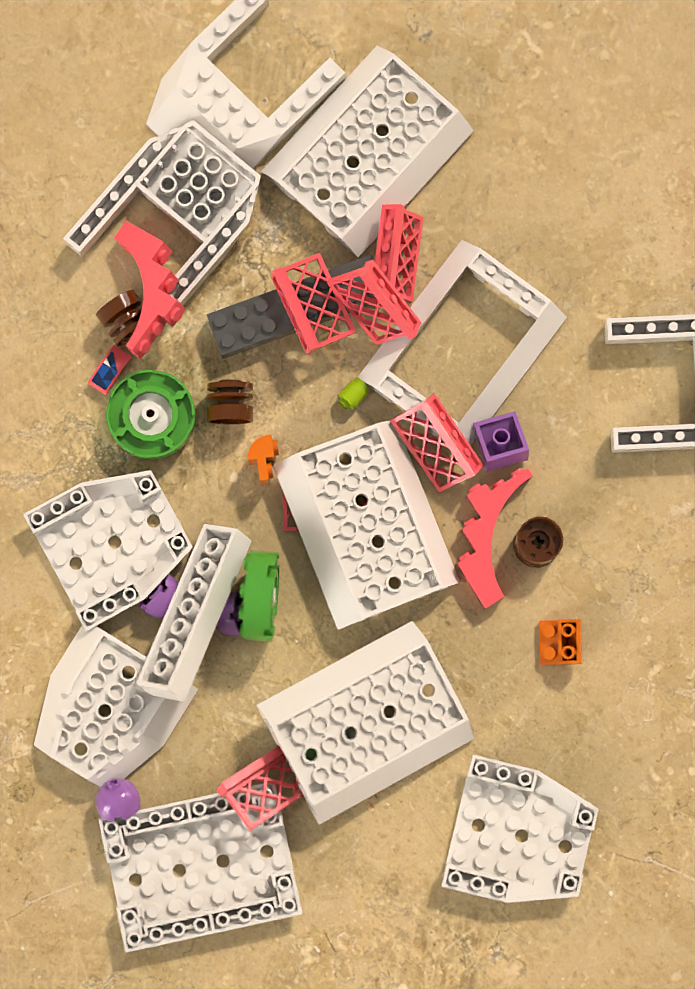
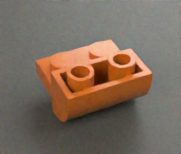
M265 435L256 439L248 451L249 465L258 464L261 486L270 484L269 479L273 478L271 463L268 462H275V456L279 455L277 439L272 440V435Z
M581 619L539 621L540 665L582 664Z

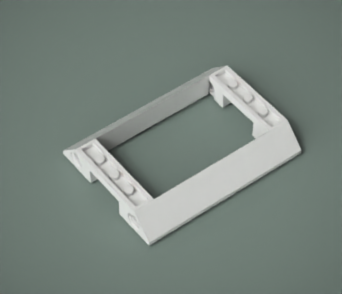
M461 240L410 307L421 321L417 335L465 273L466 269L474 273L473 276L482 283L486 281L519 305V310L525 315L536 319L535 323L461 421L457 422L453 419L471 446L476 439L473 423L493 417L567 317L550 299L477 246ZM398 325L394 328V329H397V330H401V329L398 327ZM406 336L384 342L358 376L369 388L389 403L396 404L404 411L426 399L390 372L415 339H408ZM422 408L417 410L416 418L426 421L427 416ZM430 428L429 432L439 439L437 430Z

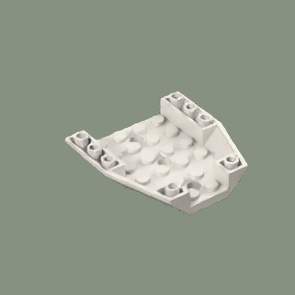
M151 470L82 482L23 514L33 534L36 535L86 631L145 600L193 548ZM152 515L160 518V524L154 528L148 525V519ZM114 536L121 539V545L116 549L109 546V540ZM78 557L82 560V567L78 570H73L70 562L73 558Z
M82 625L50 676L34 746L99 787L110 779H125L164 746L197 693L198 688L191 685L185 702L149 694L136 685L147 657L97 626L86 631ZM126 666H132L135 670V675L131 679L124 678L122 674ZM103 704L111 707V714L108 717H102L99 714V708ZM80 742L85 743L87 746V752L83 756H79L75 752V746Z
M473 755L448 852L442 887L507 903L578 897L583 879L582 871L592 830L595 828L599 809L538 770ZM475 819H481L484 822V829L480 832L472 829V822ZM520 829H524L528 834L525 842H518L515 838L516 832ZM562 840H568L571 844V849L567 853H562L559 850V843Z

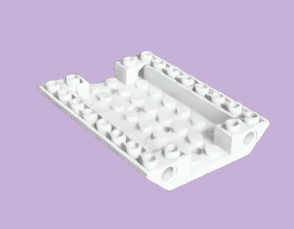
M377 45L266 165L261 173L291 200L298 201L325 225L326 231L359 258L378 237L382 205L401 204L406 206L474 130L459 110L394 53ZM408 94H414L417 96L418 101L415 104H408L405 97ZM386 126L389 130L388 134L379 136L376 133L377 127ZM349 158H357L359 160L358 167L350 168L347 165ZM320 190H328L330 197L327 200L319 199L317 194Z
M390 421L371 425L296 453L273 465L337 630L460 583L406 445ZM341 454L350 456L351 463L349 465H342L340 463L339 456ZM357 495H364L367 498L366 506L361 507L356 504L355 498ZM374 536H380L383 539L384 544L381 548L373 546L372 538ZM395 577L400 581L398 589H391L389 587L388 581L390 578Z
M413 621L256 705L273 739L283 750L300 783L298 786L319 825L474 739L470 722L428 640ZM425 684H430L433 687V694L430 697L424 696L422 692ZM387 705H391L395 710L394 716L391 718L385 717L383 713ZM349 726L353 727L356 731L355 737L351 740L347 739L344 735L345 729ZM309 748L315 749L317 753L313 761H308L305 758V752Z
M267 783L266 793L277 795L276 786ZM263 784L253 785L250 790L262 792ZM235 792L232 794L237 802L245 803L246 793ZM216 793L142 809L124 820L122 816L115 818V821L98 819L106 859L110 865L118 904L117 913L125 952L302 914L281 811L252 831H249L224 796L221 798ZM250 795L249 805L260 807L261 797ZM265 798L264 808L275 809L276 800ZM248 809L247 816L252 823L258 820L259 812ZM264 845H270L273 848V855L269 858L261 855L260 850ZM225 854L229 857L230 863L227 867H220L217 864L219 855ZM176 864L185 866L186 873L184 876L178 877L174 874L173 868ZM134 873L142 877V883L139 886H133L130 883V876Z

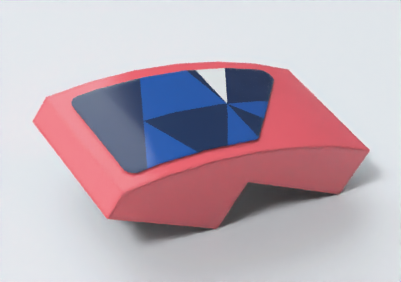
M113 345L91 376L88 384L104 395H107L117 382L119 375L131 361L132 356Z

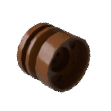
M133 289L116 296L96 313L104 328L115 325L110 330L109 335L111 338L116 337L114 343L117 347L129 342L141 316L142 309L136 310L142 301Z
M220 380L207 384L208 391L217 392L207 395L208 400L217 402V404L207 407V422L226 425L253 422V407L243 404V402L253 399L252 394L244 393L253 391L252 383L240 380Z
M533 517L521 525L514 537V552L521 563L529 567L541 568L550 564L558 556L563 547L564 537L561 528L555 521L547 517ZM535 539H537L538 543H542L539 549H537L536 545H532Z

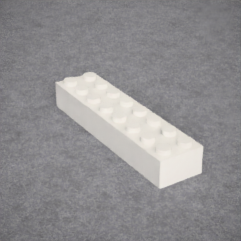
M203 525L136 682V685L149 694L185 702L252 542L236 528Z

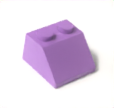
M516 411L473 423L479 453L486 472L528 460L529 447Z

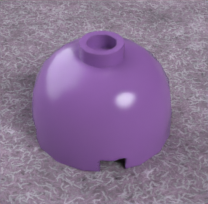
M168 574L149 594L148 598L140 602V608L152 617L164 618L179 583Z
M230 592L216 625V629L223 635L240 636V627L243 619H239V609L242 606V601H244V597H240V592Z
M110 779L99 788L95 798L99 816L107 821H115V818L121 816L123 820L128 819L141 808V799L136 786L124 779Z

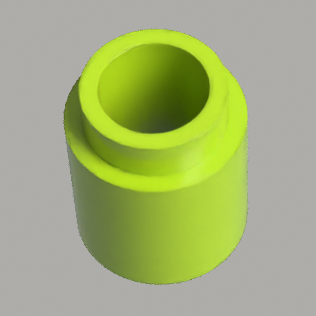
M357 377L355 380H351L337 395L339 398L338 403L346 410L349 408L354 410L368 395L367 392L370 388Z

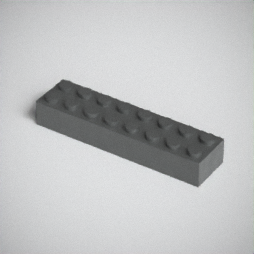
M371 254L330 269L328 272L331 278L362 268L367 261L374 259ZM360 276L354 278V281L365 284ZM308 277L302 279L301 284L313 289L316 278ZM319 280L315 290L328 294L329 286L326 282ZM338 283L340 288L348 290V285ZM352 287V292L363 295V290ZM299 288L297 297L299 300L307 303L311 293ZM276 289L207 314L222 359L296 333ZM367 292V297L376 299L372 293ZM313 294L310 304L322 309L326 298ZM349 298L352 303L361 305V301ZM328 300L324 310L337 314L339 307L336 302ZM364 302L363 307L371 306V304ZM308 308L306 313L308 320L317 323L320 312ZM323 314L319 324L335 318Z

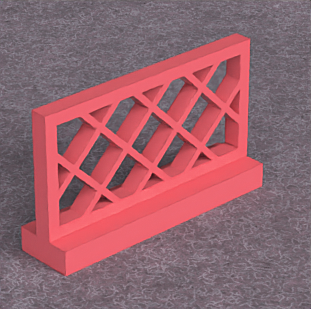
M384 204L381 209L375 263L406 302H413L423 217L406 210L405 206L401 204ZM413 220H415L414 230L411 225ZM405 228H406L407 233H408V236H407V237H405V234H404V232H403V231L405 230ZM410 242H411V244H412V250H411V251H410V248H409V245H408ZM402 250L404 251L405 256H406L404 259L402 258V255H401V251H402ZM407 263L409 264V272L406 269ZM400 271H401V274H402V277H403V279H402L401 281H400V278H399V276H398V273H399ZM404 285H406V287H407V289H406V295H405V292H404V289H403V286H404Z
M320 253L272 271L270 277L306 355L356 333L344 304L330 286L328 294L315 290L319 280L327 283L331 278ZM317 260L320 266L318 275L306 270L308 263ZM291 270L301 272L299 282L290 280L286 272ZM304 274L316 278L313 289L301 284ZM299 288L311 293L307 303L298 299L297 292ZM313 294L326 298L322 309L310 304ZM328 300L337 303L339 307L337 314L324 310ZM308 308L320 312L317 323L308 320L306 316ZM323 314L335 318L331 328L319 324ZM337 319L345 322L349 330L344 333L334 330ZM317 328L330 332L327 340L318 342L315 336Z
M374 260L367 261L362 268L328 280L327 284L375 345L406 336L408 339L416 337L421 321ZM360 276L365 284L354 281V278ZM338 283L348 285V290L340 288ZM352 287L363 290V295L352 292ZM367 292L372 293L376 299L367 297ZM349 298L361 301V305L352 303ZM364 302L376 306V310L363 307ZM379 307L385 309L389 315L378 312ZM362 313L374 317L373 321L365 319ZM376 318L387 321L388 326L376 323ZM391 323L398 325L401 330L391 328ZM374 329L386 332V334L378 336Z
M435 393L390 420L439 493L468 477L475 476L483 468L484 465ZM422 408L427 416L426 421L416 418L417 410ZM402 419L411 421L410 430L403 428L399 421ZM415 423L425 426L424 434L414 431ZM430 428L437 430L439 439L429 436ZM413 437L423 439L422 448L415 446ZM428 441L438 444L437 452L427 450ZM442 446L450 449L452 452L451 457L441 454ZM426 455L436 458L435 466L426 462ZM440 459L450 462L449 470L439 468ZM454 464L460 465L465 473L458 474L453 472ZM438 473L448 476L447 483L441 484L437 478Z
M280 745L222 782L216 790L221 798L224 796L249 831H252L303 796L301 791L297 793V790H300L296 775L294 784L283 782L284 772L295 773L292 768L285 767L287 758ZM270 769L280 771L279 781L268 778ZM254 780L263 782L262 792L250 790L251 782ZM267 783L278 785L277 795L266 793ZM282 786L292 788L293 797H282ZM235 792L246 793L245 803L237 802L232 794ZM250 795L261 797L260 807L249 805ZM265 798L276 800V808L273 810L264 808ZM248 809L259 812V818L254 823L247 816Z

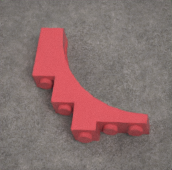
M125 221L114 239L134 257L143 281L141 316L135 332L126 347L135 356L142 359L157 336L162 333L166 323L173 327L181 319L185 308L177 299L169 295L175 289L179 279L169 269L163 267L173 251L162 240Z
M522 468L510 474L511 479L506 482L503 479L492 485L493 490L491 491L487 484L481 486L480 483L468 489L470 493L466 498L479 519L476 520L473 517L464 523L465 528L461 531L475 553L471 554L468 551L460 556V562L457 563V567L484 610L504 598L496 581L492 566L491 544L493 529L498 515L508 498L518 487L533 476L529 468L524 471Z

